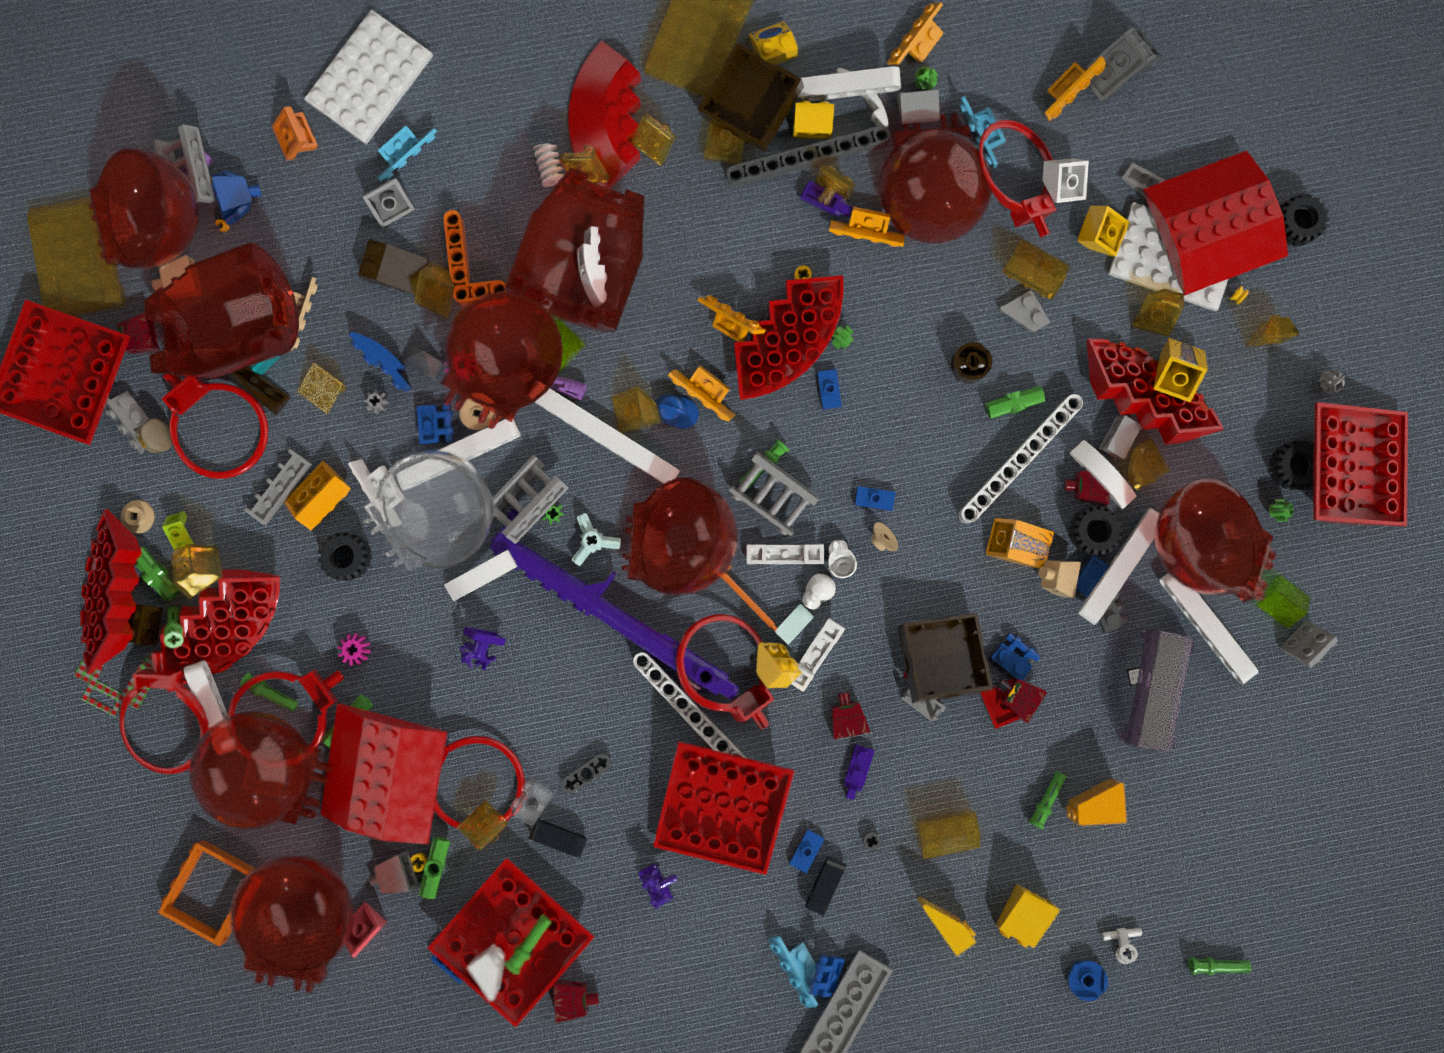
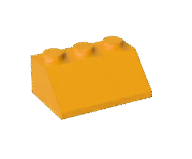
M322 461L287 497L284 504L297 521L312 530L321 523L322 519L335 508V505L342 498L347 496L351 488L340 475L326 462Z

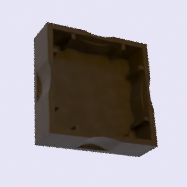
M736 43L722 66L719 77L711 85L697 111L702 118L765 153L803 90L804 84L802 78L780 66L765 61L760 55Z
M978 613L951 616L942 620L928 619L907 622L897 627L912 703L985 693L993 690L988 661L983 650V636Z

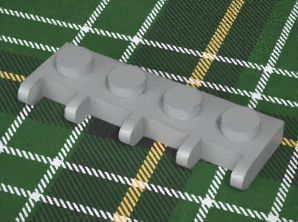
M289 448L288 453L292 457L286 465L281 462L277 464L282 470L274 481L270 478L265 480L270 484L262 496L258 493L254 495L258 502L252 510L248 507L244 508L245 512L265 526L312 465L291 448Z

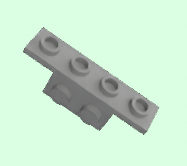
M128 391L111 400L108 398L104 407L110 420H114L117 423L120 433L128 437L131 447L134 450L137 449L140 454L144 453L145 449L137 441L135 431L149 418Z

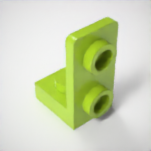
M185 511L166 516L162 525L178 558H184L197 553V548L184 526L187 520Z

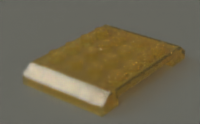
M671 0L648 57L644 71L645 75L705 97L711 85L719 77L722 66L737 43L745 20L749 16L755 0Z
M101 194L28 210L27 220L43 306L71 316L127 306L124 288L120 286L107 217L110 212L106 195Z

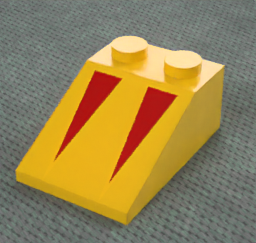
M922 897L917 898L956 956L976 943L973 938L975 933L965 920L961 922L957 916Z

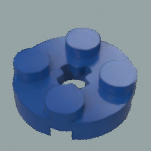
M1084 959L1071 965L1067 975V982L1070 990L1078 998L1084 1001H1093L1106 991L1108 976L1098 963L1093 960ZM1089 975L1092 978V982L1090 981L1088 985H1085L1083 978Z

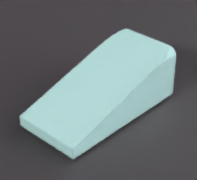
M799 604L774 632L789 645L814 616L804 606Z

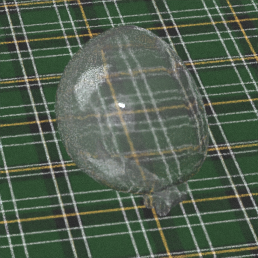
M444 451L416 452L399 460L385 473L379 484L376 499L365 506L370 517L363 522L366 525L374 520L377 524L370 532L373 535L381 530L393 548L386 553V556L391 557L395 553L399 556L393 563L394 567L403 563L409 572L420 565L435 568L449 567L465 561L481 547L490 532L493 522L494 503L491 490L484 476L464 458Z

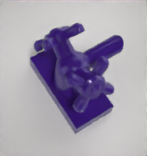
M465 626L463 634L475 641L474 644L466 642L460 647L462 653L461 662L467 663L468 667L472 668L473 664L470 660L476 659L477 661L474 664L476 666L481 664V669L485 671L487 665L491 661L496 660L495 656H488L487 649L489 645L504 646L506 639L496 632Z
M656 863L638 871L639 879L643 882L642 889L647 890L652 899L649 902L654 908H658L673 899L668 886L677 881L676 875L672 874L664 879Z

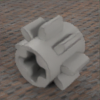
M1335 369L1332 373L1326 371L1319 379L1321 384L1319 387L1323 388L1322 390L1328 394H1331L1332 391L1335 393L1339 392L1345 385L1343 380L1345 377Z
M375 390V394L367 393L369 397L367 400H364L369 405L367 410L371 411L374 408L375 414H378L379 410L386 412L385 406L390 404V402L384 399L387 395L385 393L380 395L378 390ZM377 399H379L380 403L374 405V401H377Z

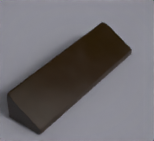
M232 352L217 363V370L251 394L260 404L275 415L280 413L291 398L264 376L254 372L247 363Z

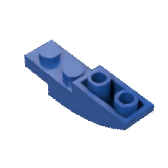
M354 332L349 334L353 339L350 342L357 350H362L364 353L362 357L368 365L373 364L376 367L381 365L382 371L386 375L390 374L393 380L391 382L398 390L402 389L407 392L412 388L401 374L406 367L390 351L368 337Z

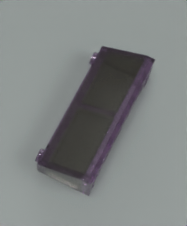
M1142 628L1140 638L1144 639L1145 644H1141V648L1144 649L1129 724L1126 723L1125 726L1129 729L1126 733L1121 732L1120 742L1171 753L1176 743L1174 734L1189 657L1194 649L1193 638L1156 629Z

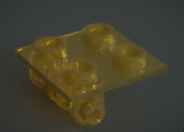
M313 362L297 393L328 415L340 392L344 393L347 387L345 383L324 370L322 366Z

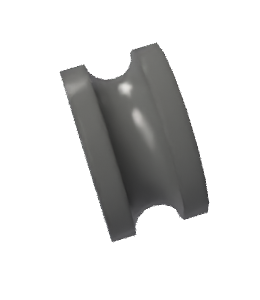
M870 831L863 836V844L868 850L873 851L879 848L881 840L877 833ZM872 836H875L874 839L875 841L877 840L876 844L872 843V845L869 846L867 838L871 839Z

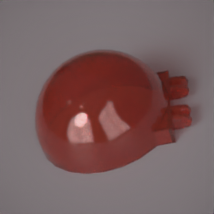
M956 113L951 116L952 127L946 126L944 114L940 115V128L921 129L920 122L914 123L915 130H909V123L902 124L903 131L893 132V150L884 162L880 174L879 196L884 212L891 214L889 221L909 238L923 243L941 244L954 241L966 235L980 222L991 200L992 191L982 172L978 145L970 139L969 125L958 126ZM983 153L986 170L993 181L990 164Z
M125 148L117 151L108 159L102 169L97 185L89 189L92 202L88 205L89 209L94 210L91 218L92 221L97 223L100 236L97 245L103 249V252L100 253V258L105 259L106 265H122L135 269H148L171 262L186 250L193 240L198 227V199L189 179L173 162L149 150Z
M504 291L482 295L460 309L452 320L446 334L444 352L448 370L440 384L450 390L444 399V404L450 405L456 393H458L460 397L455 404V410L460 411L466 400L469 399L484 407L478 418L479 423L482 424L486 421L490 411L494 413L488 424V428L494 429L501 417L512 422L519 409L536 402L542 397L556 380L563 355L561 334L548 310L532 298L519 293Z
M676 478L667 481L658 487L645 502L634 503L633 515L626 517V521L632 523V527L625 528V533L631 535L630 553L623 554V559L629 560V564L623 565L622 570L628 572L627 579L637 582L642 581L649 588L660 593L689 595L703 591L716 583L726 573L735 556L738 528L734 513L725 498L704 482L692 478Z
M1201 478L1179 488L1164 503L1156 520L1154 530L1155 547L1162 566L1173 579L1192 591L1206 595L1234 594L1243 602L1252 599L1263 601L1265 593L1262 591H1266L1268 584L1262 579L1264 569H1272L1274 567V562L1271 560H1274L1277 554L1270 548L1273 536L1262 528L1250 504L1236 489L1225 482L1212 478Z
M254 711L236 713L212 725L197 743L192 754L189 775L191 789L196 801L209 816L229 827L257 829L279 821L296 825L300 815L308 818L316 817V811L305 808L303 805L312 807L320 805L318 799L307 796L312 780L322 783L328 781L326 775L315 772V769L329 772L332 767L328 763L318 761L322 749L307 745L299 732L285 720L271 714Z
M286 855L270 859L254 868L240 882L233 896L230 916L235 940L245 955L243 970L256 972V984H261L264 980V974H268L267 986L275 984L276 976L294 979V991H300L302 981H306V993H312L314 983L321 984L327 978L328 964L343 948L349 937L353 922V903L349 890L342 877L332 867L321 860L308 856Z

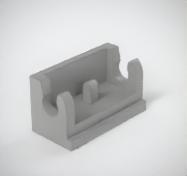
M1125 415L1116 416L1099 450L1114 458L1125 459L1141 429V425Z
M909 688L901 697L902 700L931 722L933 720L936 721L940 712L942 713L946 709L937 700L912 703Z

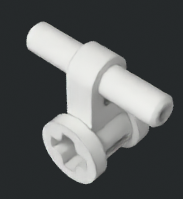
M1118 928L1116 931L1103 932L1102 938L1104 941L1118 939L1119 948L1115 953L1116 959L1122 964H1128L1135 961L1138 955L1136 948L1129 944L1128 937L1141 936L1142 930L1141 928ZM1123 952H1129L1130 956H1123Z

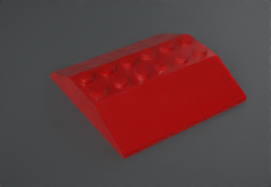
M1247 150L1143 189L1184 296L1288 256L1284 217L1270 180Z
M25 299L0 366V413L91 445L131 336Z
M1316 402L1313 520L1351 525L1407 526L1408 412Z
M340 703L337 704L320 814L347 831L382 841L428 844L447 731Z
M679 741L653 847L767 875L795 770Z
M506 858L429 945L428 949L516 1028L595 936L512 861ZM540 916H546L547 920H551V924H549L530 951L529 960H525L519 974H515L504 965L500 989L495 998L490 1001L467 967L474 957L493 944L496 948L499 947L503 951L505 962L509 961L515 952V947L522 944Z

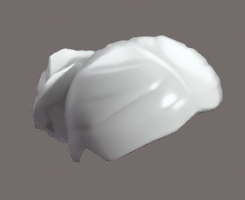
M834 540L829 546V570L834 577L838 578L849 577L857 569V560L848 549L847 543L843 540Z
M820 573L811 577L803 595L805 607L813 610L818 609L822 603L834 596L836 587L832 578Z

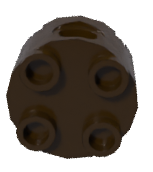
M970 342L961 346L951 359V370L955 379L969 384L980 381L992 368L993 359L991 352L984 345L977 342Z

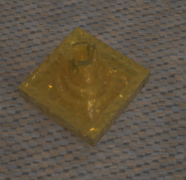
M646 113L642 117L631 143L661 166L665 163L677 136L671 132L667 124H660Z
M710 122L704 160L733 165L740 164L742 162L745 141L732 135L729 130H723Z
M590 145L584 146L583 152L560 153L558 160L574 183L608 182L609 174L595 154V148Z
M822 164L816 182L824 186L825 189L818 200L821 203L824 200V205L828 206L836 193L843 196L842 198L848 202L855 187L853 180L848 176H841L830 165Z
M485 800L457 828L480 851L489 842H496L493 839L494 837L497 840L499 839V832L508 822Z

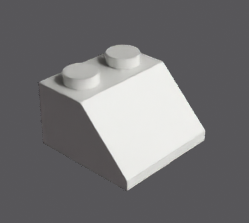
M1073 158L1044 161L1043 182L1055 203L1086 200L1089 161Z
M494 944L474 957L467 967L490 1001L495 998L500 989L505 963L503 951L499 947L496 948Z

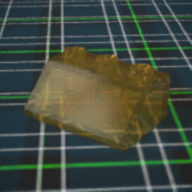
M1020 238L1002 272L1007 277L1021 282L1026 288L1037 291L1042 297L1052 300L1064 283L1070 266Z
M186 544L183 547L177 548L171 555L173 582L189 599L222 577L217 546Z
M972 809L915 821L923 859L980 848V829L976 812Z

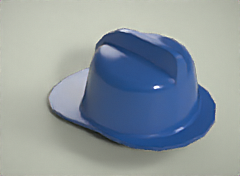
M665 394L660 396L654 404L655 416L665 424L685 429L693 426L698 419V408L689 399L674 394Z

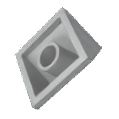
M939 90L896 94L902 124L940 120Z
M396 177L362 196L382 228L415 210Z

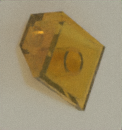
M430 262L419 271L414 301L445 318H448L450 315L455 287L448 270Z
M1168 289L1147 293L1132 326L1169 337L1185 306L1184 294Z
M1281 315L1269 316V319L1259 326L1246 345L1247 347L1285 343L1299 336V331L1289 317H1281Z
M639 386L611 397L620 433L643 429L661 423L657 404Z
M1152 438L1147 439L1132 450L1127 475L1130 483L1136 490L1155 482L1170 471Z

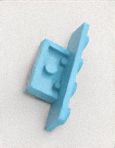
M963 96L960 100L959 109L962 115L966 114L969 120L967 125L971 132H975L977 136L975 141L979 146L982 133L990 124L996 122V119L990 107L973 114L965 96ZM1001 129L994 130L983 145L985 162L988 166L991 165L992 169L997 167L998 162L991 149L1006 142Z
M406 125L377 150L390 164L377 179L380 182L382 180L386 182L394 175L392 171L395 168H402L408 162L406 159L410 155L414 157L422 150L420 148L425 142L429 144L436 137L434 135L437 132L435 128L430 129L419 140Z
M780 936L770 937L768 939L770 948L780 960V966L790 978V984L799 994L800 1002L806 1008L816 1007L818 1003L814 996L809 994L810 981L814 978L816 964L804 942L798 943L788 951Z

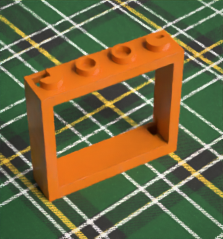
M202 840L194 843L193 847L189 849L188 853L190 855L187 861L185 860L179 867L180 873L169 886L171 890L168 895L162 898L161 908L158 913L220 947L229 938L264 873L209 842ZM203 852L249 876L219 931L174 907Z

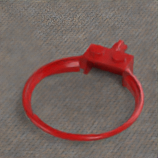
M1013 120L996 121L984 130L979 141L978 157L983 175L997 200L1003 206L1012 210L1010 216L1015 227L1034 223L1040 238L1047 236L1050 232L1044 218L1055 212L1056 207L1045 184L1040 196L1023 200L1021 203L1008 198L996 187L986 170L983 159V145L994 130L1009 128L1028 137L1036 145L1044 161H1052V156L1041 138L1029 127Z
M172 369L169 372L167 371L163 377L173 389L162 400L172 410L169 434L173 447L183 463L194 472L215 479L235 477L252 468L264 453L268 441V422L264 410L258 401L247 391L230 384H205L198 376L190 374L182 381ZM213 390L229 391L243 397L254 408L260 422L261 434L256 451L246 463L230 471L214 472L200 468L187 458L178 440V415H183L208 392Z
M716 614L698 620L685 632L677 650L676 669L683 689L692 700L707 709L730 712L736 722H745L752 717L760 731L767 728L769 722L761 709L771 703L774 698L760 678L758 686L757 684L729 704H720L709 701L699 695L690 685L684 668V655L690 638L698 629L708 623L715 621L736 623L745 628L758 645L763 643L759 635L745 621L731 615Z
M152 652V668H146L133 674L134 688L123 698L119 714L120 732L127 750L138 763L157 773L176 774L193 767L203 756L209 740V723L200 701L191 691L183 686L182 670L165 669L164 652ZM145 686L146 688L167 689L168 692H177L175 696L181 699L198 719L200 725L198 748L191 759L180 766L160 767L151 764L144 758H140L128 742L124 727L125 713L132 699Z
M315 669L305 676L286 671H271L251 678L235 693L228 709L227 726L234 746L249 761L268 768L289 767L305 760L316 750L322 741L327 725V710L338 701L330 689L345 679L344 675L337 670L323 680ZM284 679L291 682L298 680L322 714L318 715L317 732L310 746L300 755L286 761H266L253 755L242 745L235 730L234 712L238 701L251 686L263 680Z
M467 736L445 745L442 765L449 751H453L461 746L476 743L493 746L503 752L513 764L518 781L517 793L512 806L502 817L490 824L481 826L464 825L453 820L441 809L436 799L435 813L454 828L467 832H484L504 824L517 811L525 789L524 772L517 756L502 742L486 736Z

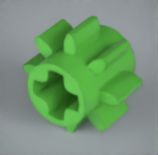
M924 66L915 73L914 78L916 80L914 83L918 89L922 88V90L929 91L936 86L938 74L934 68L930 69V67Z
M839 326L832 336L834 339L832 344L837 349L841 346L846 349L854 340L851 336L854 331L848 326L845 329Z
M1284 498L1275 499V503H1271L1269 507L1271 518H1275V521L1278 522L1288 521V517H1292L1294 513L1293 504L1291 502L1287 503V499Z
M554 503L541 519L546 520L548 518L550 525L555 520L559 523L558 518L564 515L559 510L562 508V505L555 506ZM553 508V510H555L556 513L552 514V516L550 517V515L547 512L551 511Z

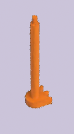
M728 562L725 563L715 573L714 577L717 580L722 578L770 628L772 627L776 631L775 623L726 573L732 566Z

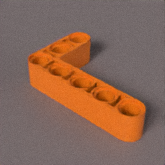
M447 211L443 220L453 298L462 306L506 300L510 295V291L501 280L471 283L464 221L457 211ZM452 218H458L457 223L450 224ZM460 236V240L457 243H452L453 237ZM458 254H461L462 259L458 262H455L454 257ZM459 273H464L462 280H456V276ZM498 287H504L502 294H496ZM484 289L485 294L482 297H478L477 292ZM465 291L466 297L458 299L459 293Z

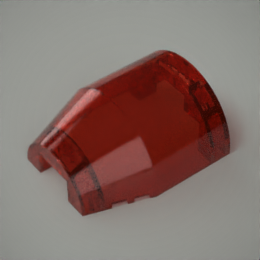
M570 167L555 185L552 192L546 196L538 209L532 213L505 285V291L518 301L557 319L587 329L613 333L617 330L643 259L644 195L628 189L625 190L624 194L589 181V174ZM591 226L598 227V234H600V243L598 245L600 261L598 265H605V272L607 273L605 283L606 301L598 308L592 305L584 290L577 262V249L584 244V232Z
M253 242L188 265L184 268L185 272L179 277L174 276L171 279L172 283L167 287H160L144 300L146 319L163 325L165 349L149 355L151 373L207 378L220 377L288 353L294 347L298 337L299 314L291 286L282 269L271 255Z

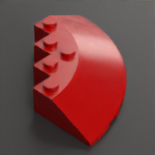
M603 41L590 53L576 77L568 112L569 136L575 159L587 182L600 198L641 159L640 152L631 144L641 133L640 125L631 117L641 108L640 98L631 91L641 82L640 72L626 58Z
M843 275L786 280V300L769 301V320L756 321L760 327L765 329V333H751L752 341L734 343L740 400L760 397L785 387L805 373L817 361L831 340L839 321L844 294Z
M1088 339L1086 341L1090 384L1097 400L1113 399L1120 415L1136 414L1142 430L1158 428L1165 445L1183 443L1224 429L1212 408L1209 409L1203 401L1205 398L1202 394L1198 395L1195 392L1191 402L1154 390L1159 361L1149 356V352L1138 347L1134 349L1127 347L1126 343L1123 342L1118 344L1112 343L1107 339Z
M104 509L97 524L96 530L99 531L96 540L92 539L90 544L91 556H87L84 570L88 572L87 583L82 585L81 597L85 599L84 611H80V626H84L81 643H85L86 652H83V659L87 674H92L124 650L133 638V630L128 620L136 610V603L131 592L139 581L134 564L140 558L142 549L138 544L137 538L107 509Z
M243 569L221 570L218 578L219 588H201L199 606H182L179 618L180 625L183 628V643L180 646L171 648L165 644L164 629L167 624L163 625L160 641L161 651L164 652L165 669L182 670L183 685L188 683L184 675V668L189 665L206 661L213 675L217 672L225 671L240 658L245 657L260 638L263 637L274 616L280 592V576Z

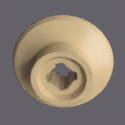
M473 396L466 399L460 408L462 423L472 430L486 428L494 417L492 404L481 396ZM476 410L481 411L480 417L474 416Z
M133 500L123 507L120 519L121 523L131 533L141 534L151 528L154 523L155 514L153 508L147 502ZM134 513H138L137 520H133Z
M876 522L873 527L874 534L871 536L875 547L881 551L885 549L889 551L898 550V542L895 535L886 525Z

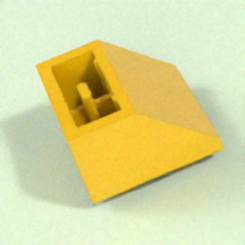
M800 101L796 103L793 138L831 139L834 104H830L827 101L819 103Z
M760 643L758 645L756 673L767 688H787L802 673L798 668L799 664L787 653V648L781 643Z

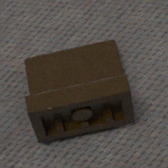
M136 603V610L128 620L133 630V638L129 641L130 643L156 646L163 612L162 607Z

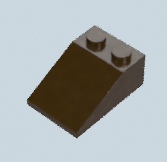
M368 239L358 276L367 282L418 295L428 259L389 244Z

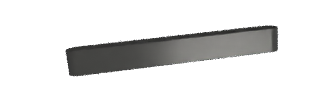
M877 126L736 164L728 169L727 182L731 187H740L881 149L887 145L890 131L885 126ZM882 134L885 136V139L879 140L876 135ZM864 139L867 141V144L861 145L858 140ZM846 144L849 146V149L843 150L840 148V145ZM829 149L831 154L825 155L822 153V150ZM805 154H811L813 158L811 160H807L803 156ZM793 159L795 163L789 165L785 162V160ZM773 163L777 168L771 170L767 168V165ZM755 168L758 170V173L752 175L749 173V170ZM733 173H737L740 175V178L734 180L730 176Z

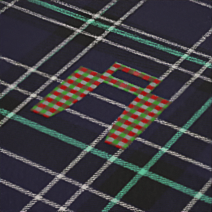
M152 652L142 662L136 672L152 668ZM82 659L74 674L75 677L89 684L81 700L115 717L123 698L134 688L133 676L123 692L120 693L97 681L104 665L92 674H87L84 659ZM146 686L141 688L142 691L132 699L129 704L130 706L139 710L150 690ZM93 688L117 701L113 709L89 697Z

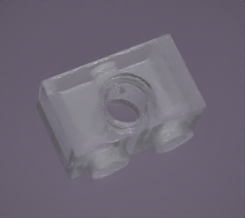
M535 778L524 784L522 788L523 793L519 798L516 797L511 804L512 815L530 826L534 825L554 795L550 787ZM528 798H536L533 804L529 805L526 803Z

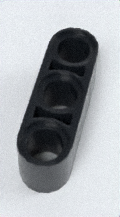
M537 818L534 820L528 836L529 839L579 858L587 842V838L581 834Z
M827 856L806 901L805 908L824 916L845 871V863Z

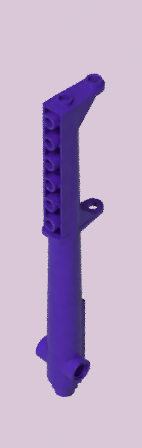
M512 509L507 518L512 522L520 513ZM505 526L500 533H496L491 540L492 545L490 546V549L494 551L493 556L509 550L517 564V567L514 568L518 571L519 568L526 572L524 576L534 581L537 579L541 581L540 586L550 592L553 589L558 592L556 596L564 602L567 599L574 603L572 607L580 612L586 611L584 615L589 617L592 614L677 671L676 655L679 646L677 641L666 634H659L602 598L615 578L616 572L612 571L605 582L588 585L519 541L514 544L502 533L506 528ZM686 648L684 668L687 679L715 697L718 693H721L730 700H733L740 687L728 680V674ZM702 672H710L711 679L709 682L701 680Z

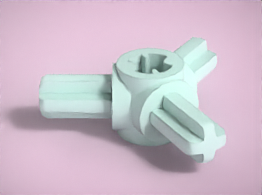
M586 513L577 517L583 534H581L582 541L580 542L582 546L572 558L575 564L581 566L588 555L596 550L620 548L621 539L603 536V533H598L597 528L593 529ZM596 536L597 539L595 540L597 543L589 545L588 542L590 541H588V538Z

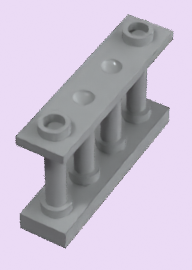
M182 124L178 127L180 138L173 142L154 140V146L169 213L186 216L188 215L186 205L190 202L211 203L215 199L199 127ZM182 146L184 156L175 160L174 150ZM186 164L188 174L179 178L178 168ZM191 183L192 193L183 196L182 186Z
M757 451L752 458L754 467L738 488L732 485L729 490L731 496L739 502L742 500L778 526L777 530L782 534L792 536L794 529L791 528V525L806 505L811 503L814 506L817 503L819 496ZM764 469L770 473V478L756 497L752 499L744 492L760 470L763 471ZM781 481L785 484V490L768 511L760 503L775 482ZM796 492L801 496L800 502L785 522H783L775 515L791 493L794 494Z
M535 455L526 461L520 470L480 510L491 520L496 517L506 527L502 533L514 544L528 532L568 489L557 476L551 480L541 470L544 464ZM535 475L546 485L539 494L528 484ZM521 489L533 499L526 507L515 498ZM508 503L520 513L512 522L501 512Z

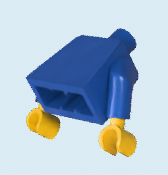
M225 170L210 177L221 218H224V220H216L215 222L218 226L223 223V227L219 229L221 232H227L230 227L229 225L240 220L249 211L252 205L251 198L261 196L258 185L247 186L245 177Z

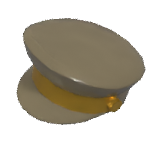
M151 418L146 420L135 431L137 441L144 449L151 453L164 452L172 446L169 427L159 419Z

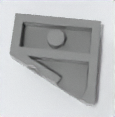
M1032 290L999 308L1001 313H1005L1013 318V321L1023 325L1031 333L1050 323Z

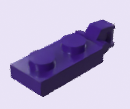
M808 181L800 197V200L836 216L842 214L849 217L853 210V207L845 204L846 200L842 198L843 196L811 181Z
M855 745L844 780V787L848 788L846 798L854 800L856 792H861L875 750Z

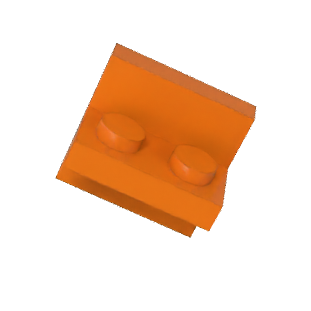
M291 106L284 107L272 125V129L286 160H293L298 152L316 150L318 145L304 113H294Z

